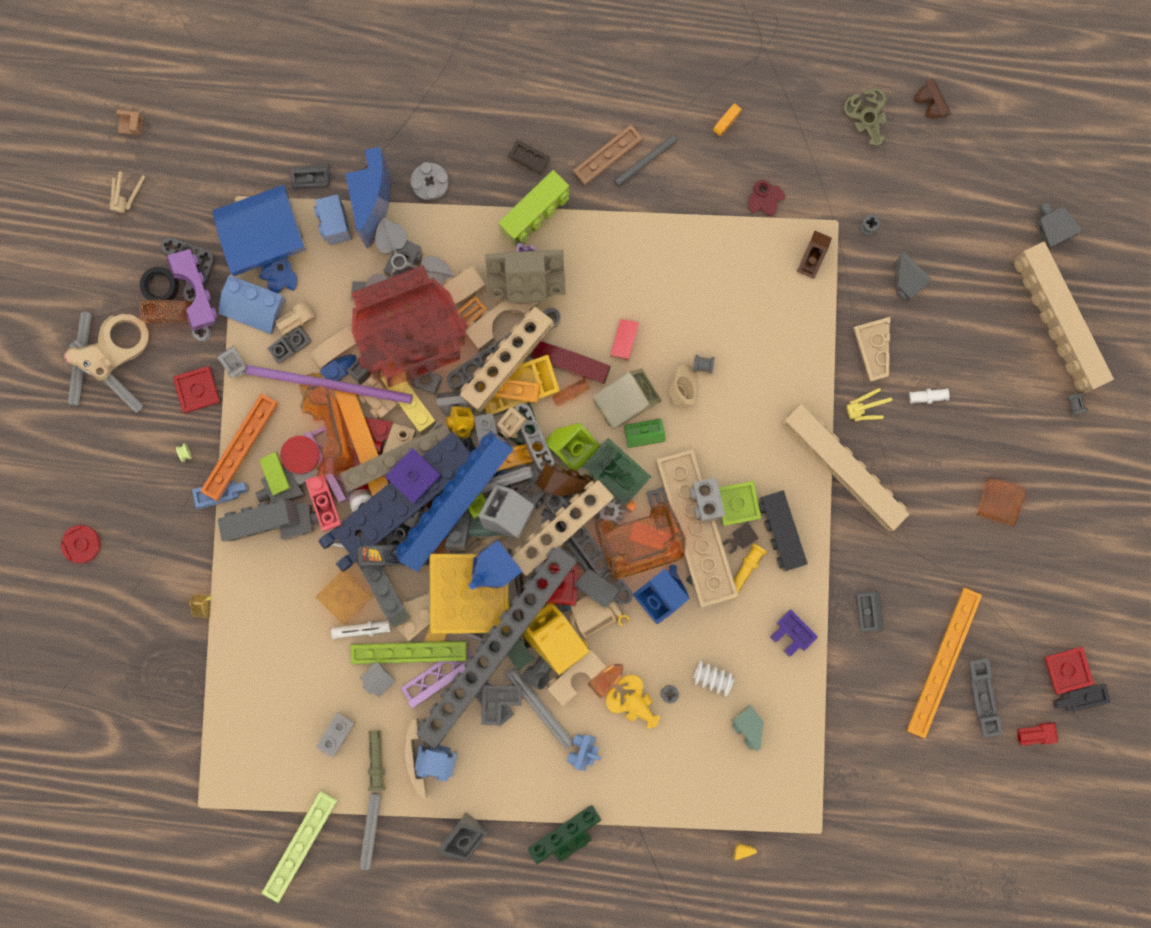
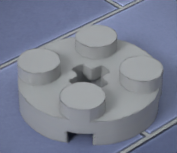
M424 162L412 173L411 187L415 195L421 200H438L448 190V176L445 170L438 164ZM433 178L435 184L426 186L425 180Z

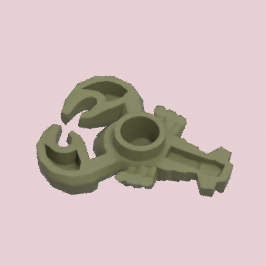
M873 88L865 91L864 94L874 96V98L867 97L866 99L868 102L875 104V107L866 105L859 113L858 110L861 107L862 100L855 104V101L861 97L860 94H856L847 99L844 111L849 118L861 121L855 122L858 131L867 130L872 137L869 144L878 146L882 144V141H885V136L880 135L879 125L886 122L885 112H882L881 115L879 113L886 106L887 98L882 90Z

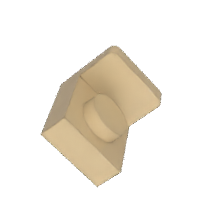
M510 407L497 425L501 428L500 432L505 437L517 438L519 436L517 432L527 419L514 407Z

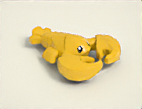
M634 674L621 678L618 685L620 686L627 682L628 685L623 686L622 689L635 690V693L625 694L624 704L621 705L620 693L618 692L617 697L613 698L616 688L611 689L605 700L607 709L616 714L629 711L628 714H625V718L634 722L639 717L648 722L647 728L656 727L659 724L660 716H653L648 707L653 702L650 695L645 693L642 698L643 680Z

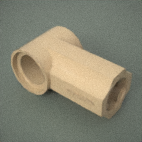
M306 301L298 303L291 309V312L274 321L283 336L292 332L298 326L308 325L316 319Z

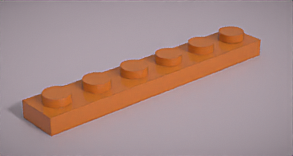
M262 393L259 395L200 490L202 494L217 502L220 500L279 405L277 401Z

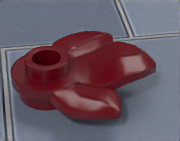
M759 180L754 184L753 194L749 197V209L752 213L761 209L765 214L774 216L777 210V201L784 200L785 195L781 188L771 186L766 180ZM763 187L766 191L761 193L759 188Z

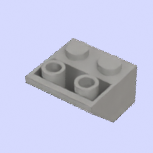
M495 484L478 517L483 528L519 539L535 506L514 490Z

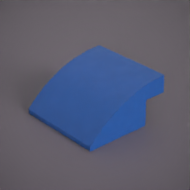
M381 147L365 150L369 169L345 173L356 229L366 248L371 247L375 241L377 227L380 221L386 218L389 207L390 174Z
M285 185L213 210L220 243L230 273L233 276L306 250L302 240L303 235Z

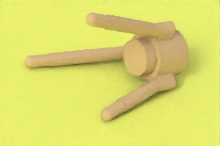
M119 171L117 185L116 178H112L109 210L123 214L125 209L130 210L131 203L138 193L145 175H142L128 202H126L125 197L119 196L122 181V171Z

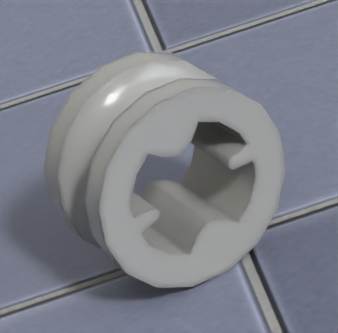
M209 327L202 328L206 331L203 337L197 334V331L200 332V330L192 331L194 338L200 342L207 341L211 336Z

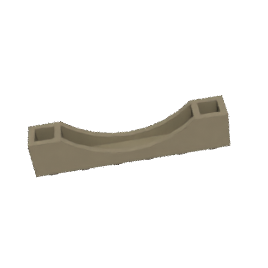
M447 425L340 473L339 478L346 492L353 491L388 474L412 448L423 456L448 436L450 431Z

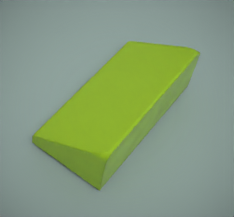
M273 452L259 460L273 496L291 489L277 452Z

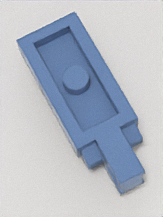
M231 481L218 502L200 492L202 487L192 490L195 508L198 510L233 501L239 498L240 494L247 493L248 487L245 482L236 484V481Z

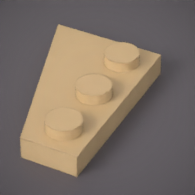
M890 317L853 328L869 382L889 377Z

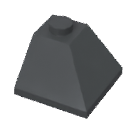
M903 252L894 262V289L897 291L896 294L900 299L909 302L931 278Z

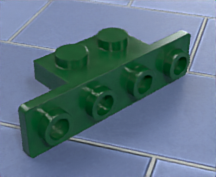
M590 805L528 848L534 862L539 864L552 854L560 862L569 858L571 854L585 847L592 840L587 830L599 823L601 818L593 805Z

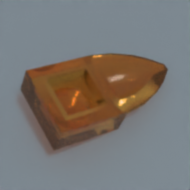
M615 664L605 668L588 683L599 698H603L618 683L622 675L623 665Z

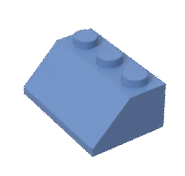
M229 275L221 293L218 314L272 335L276 325L274 321L278 320L286 299L280 294Z

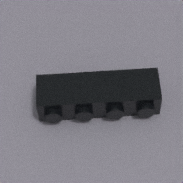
M784 490L761 497V502L758 503L761 514H765V528L767 532H771L773 539H770L772 549L777 551L778 557L776 561L779 569L782 568L783 572L807 565L808 563Z

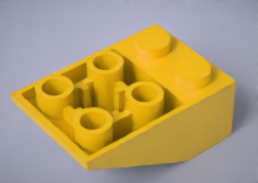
M548 604L541 609L522 634L558 675L590 653L565 616L554 604Z

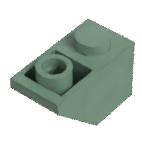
M749 705L731 719L734 723L731 726L738 735L740 733L746 738L744 743L750 750L754 748L758 752L761 748L763 720L753 707Z

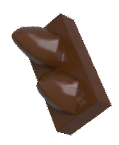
M934 79L926 81L927 85L917 92L914 102L924 103L934 100L926 110V117L938 118L949 116L951 112Z

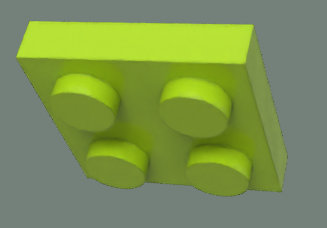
M754 481L719 487L725 516L722 518L723 526L761 519Z

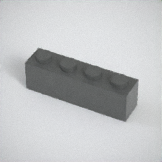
M279 498L275 499L273 504L265 502L258 504V508H243L240 513H225V517L217 519L221 540L232 542L299 524L294 501Z
M359 566L391 625L395 628L409 620L411 616L384 566Z

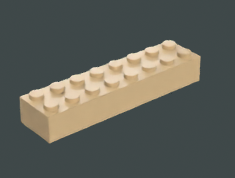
M1045 241L1023 251L1014 259L1015 268L1018 272H1021L1024 278V286L1030 290L1032 302L1035 306H1038L1041 312V320L1047 324L1049 336L1052 340H1055L1058 346L1057 351L1064 358L1066 369L1075 380L1074 385L1076 389L1084 394L1114 380Z

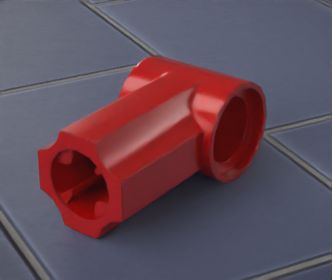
M1042 723L1034 727L1017 729L1019 745L1058 743L1056 723Z

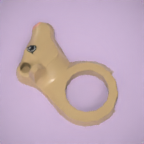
M111 315L100 327L98 343L82 348H69L64 354V359L68 364L79 367L97 380H106L113 369L136 358L146 349L149 336L148 329L141 319L133 315ZM122 322L135 325L141 334L139 343L129 349L116 346L110 337L112 328Z

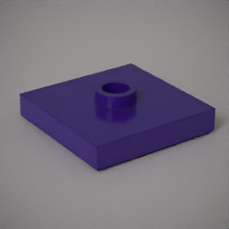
M412 448L385 477L415 504L441 475Z

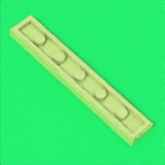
M322 790L319 792L261 894L279 903L338 801L336 798Z

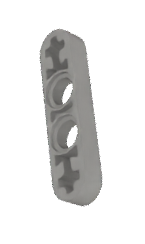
M520 403L515 406V409L518 412L519 409L526 411L524 417L528 421L524 423L519 431L536 469L541 473L544 467L541 466L543 462L541 455L545 453L546 455L543 456L544 462H549L551 465H554V459L530 407L527 404ZM530 425L535 429V433L527 434L524 428ZM540 443L543 448L542 451H534L532 444Z

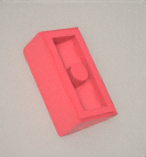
M620 319L610 356L629 360L639 322Z

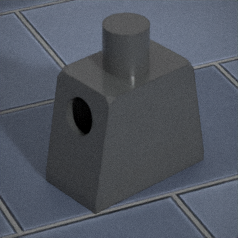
M1050 202L1039 207L1044 217L1036 222V226L1042 242L1045 241L1048 249L1083 231L1064 207L1054 211Z
M283 466L291 489L273 496L267 479L264 477L261 479L264 488L255 494L260 503L269 498L272 503H275V499L286 498V500L291 501L304 497L305 493L302 487L298 485L292 472Z
M295 503L299 524L280 528L281 540L285 541L314 532V523H319L316 511L312 512L310 504Z

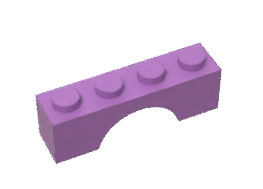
M190 249L168 255L167 261L173 278L188 282L195 291V300L186 309L191 330L195 331L214 325L217 318L214 307L210 308L208 302L211 300L208 290L203 288L202 283H205L202 272H198L196 265H198L196 255L192 254Z

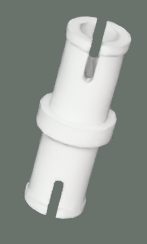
M930 388L926 389V391L909 392L910 404L921 402L931 404L933 401H949L948 388L931 390Z

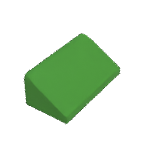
M661 418L624 425L628 448L666 441Z

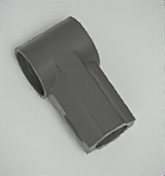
M540 655L535 664L525 670L523 681L538 690H542L547 685L548 675L553 668Z

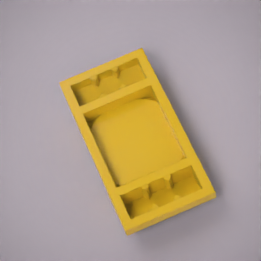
M549 355L521 364L509 378L539 383L538 400L560 392ZM498 372L488 376L495 377L497 376ZM482 384L478 385L480 392ZM493 397L487 403L485 409L487 414L493 413L495 415L508 411L510 407L515 408L520 403L527 404L530 402Z

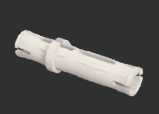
M388 620L331 627L332 639L361 635L374 636V634L391 632V624Z

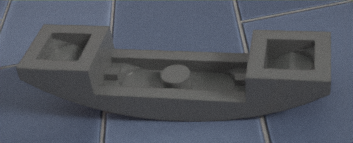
M989 658L969 661L972 696L983 738L1003 735L990 678L992 673Z

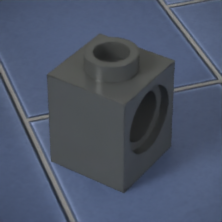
M420 367L418 371L415 370L411 381H413L414 387L436 396L443 377ZM424 376L431 377V382L428 385L421 384V379Z

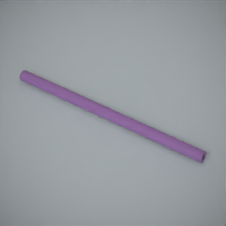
M251 365L246 367V374L408 404H411L413 400V395Z

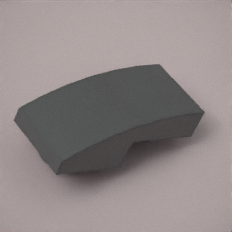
M298 326L267 349L276 362L280 364L313 341L303 327Z

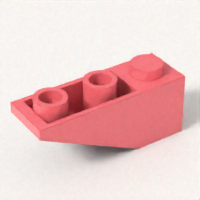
M324 473L305 480L322 532L340 526L341 522L335 498Z

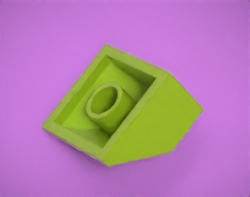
M581 423L557 428L545 440L551 452L569 469L575 471L601 447Z

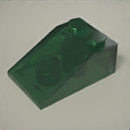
M606 438L581 466L596 481L599 480L625 506L651 478L643 468L609 438Z

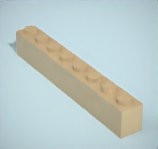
M802 404L797 406L781 423L888 532L894 531L910 515L906 511V506L900 501L897 502L893 498V493L888 488H883L879 484L880 480L866 470L865 464L860 460L857 461L852 456V451L847 447H843L839 443V438L834 433L830 434L825 429L826 425L812 415L813 412L809 407Z

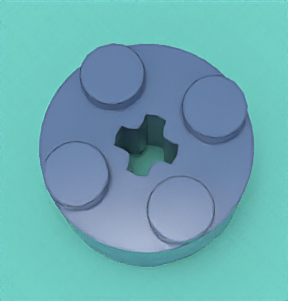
M420 744L414 768L417 771L416 775L420 777L436 776V779L439 781H448V777H453L458 752L455 750L454 753H451V748L441 745L434 749L430 745L427 748L424 747V744Z

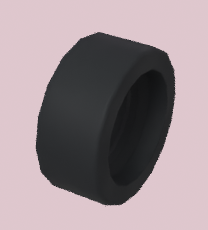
M153 267L142 275L140 290L142 295L150 302L166 304L176 297L178 281L176 278H173L172 273L168 269ZM156 275L166 276L170 282L169 291L161 297L152 295L148 289L149 281Z

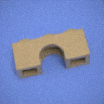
M589 649L590 653L565 670L559 678L555 676L548 682L550 685L547 688L548 691L562 706L577 694V691L571 685V679L574 674L583 672L593 679L606 667L591 649Z

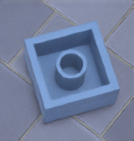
M339 195L317 199V206L314 207V211L319 222H321L318 227L324 241L327 240L330 245L352 240L344 205Z

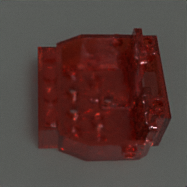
M424 265L351 292L352 301L355 306L352 312L351 332L361 356L358 358L361 368H366L368 376L372 379L377 380L384 377L388 388L460 360L459 347L465 345L467 323L464 317L460 318L451 294L434 278L429 279ZM406 305H410L412 308L410 310H405L404 307ZM393 312L392 317H387L386 314ZM411 334L413 335V339L407 340L406 336ZM435 353H440L430 358H427L428 356L433 355ZM413 363L412 365L403 368L404 365Z

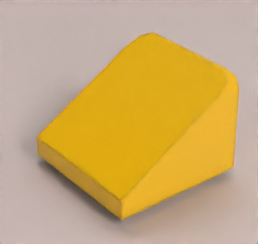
M737 843L733 859L738 860L756 854L757 850L753 846Z

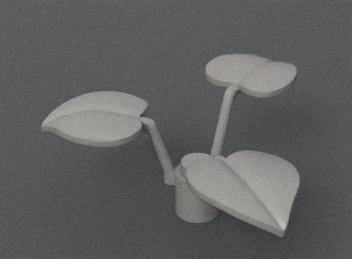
M383 218L377 227L375 242L377 248L382 253L394 252V256L391 259L393 269L389 279L383 274H375L368 279L365 288L366 303L370 306H383L392 302L397 296L398 286L391 281L396 271H403L407 267L421 271L419 280L428 288H437L443 285V282L452 277L453 273L443 260L435 256L423 258L421 268L408 263L406 257L398 254L396 250L403 248L406 244L407 234L399 224Z

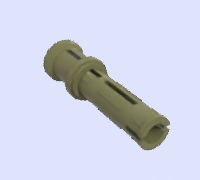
M368 731L370 769L367 771L370 777L368 791L386 790L383 784L385 770L382 768L381 731Z

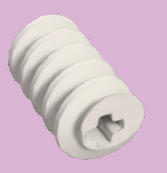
M700 660L695 668L692 679L695 678V685L702 681V688L709 684V691L716 687L717 694L724 690V697H726L733 686L735 677L732 679V673L730 672L724 676V670H720L717 673V667L715 666L710 670V664L708 663L703 667V661Z

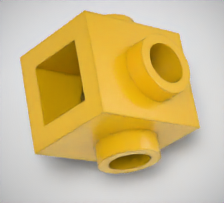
M452 406L450 415L446 418V425L450 433L454 432L457 437L470 436L471 430L475 427L471 407Z

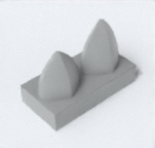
M461 391L437 394V406L440 407L447 417L450 415L452 406L456 407V404L459 407H471L473 414L474 408L461 398Z

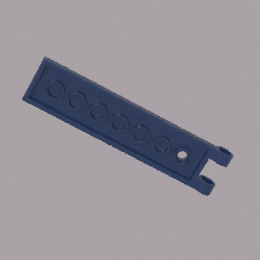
M451 432L422 456L441 476L415 504L390 482L341 522L340 526L335 527L332 531L322 536L318 540L319 544L323 549H327L339 540L349 554L341 558L336 565L341 572L346 571L358 561V546L378 545L444 490L447 482L454 478L458 468L468 460L470 452L456 434ZM357 530L362 531L361 537L356 536L355 533Z

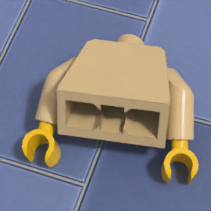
M577 591L576 606H571L572 612L569 614V623L587 648L588 643L585 639L616 621L615 617H617V623L620 626H623L620 622L622 617H625L629 622V617L622 614V610L615 601L604 608L582 591Z

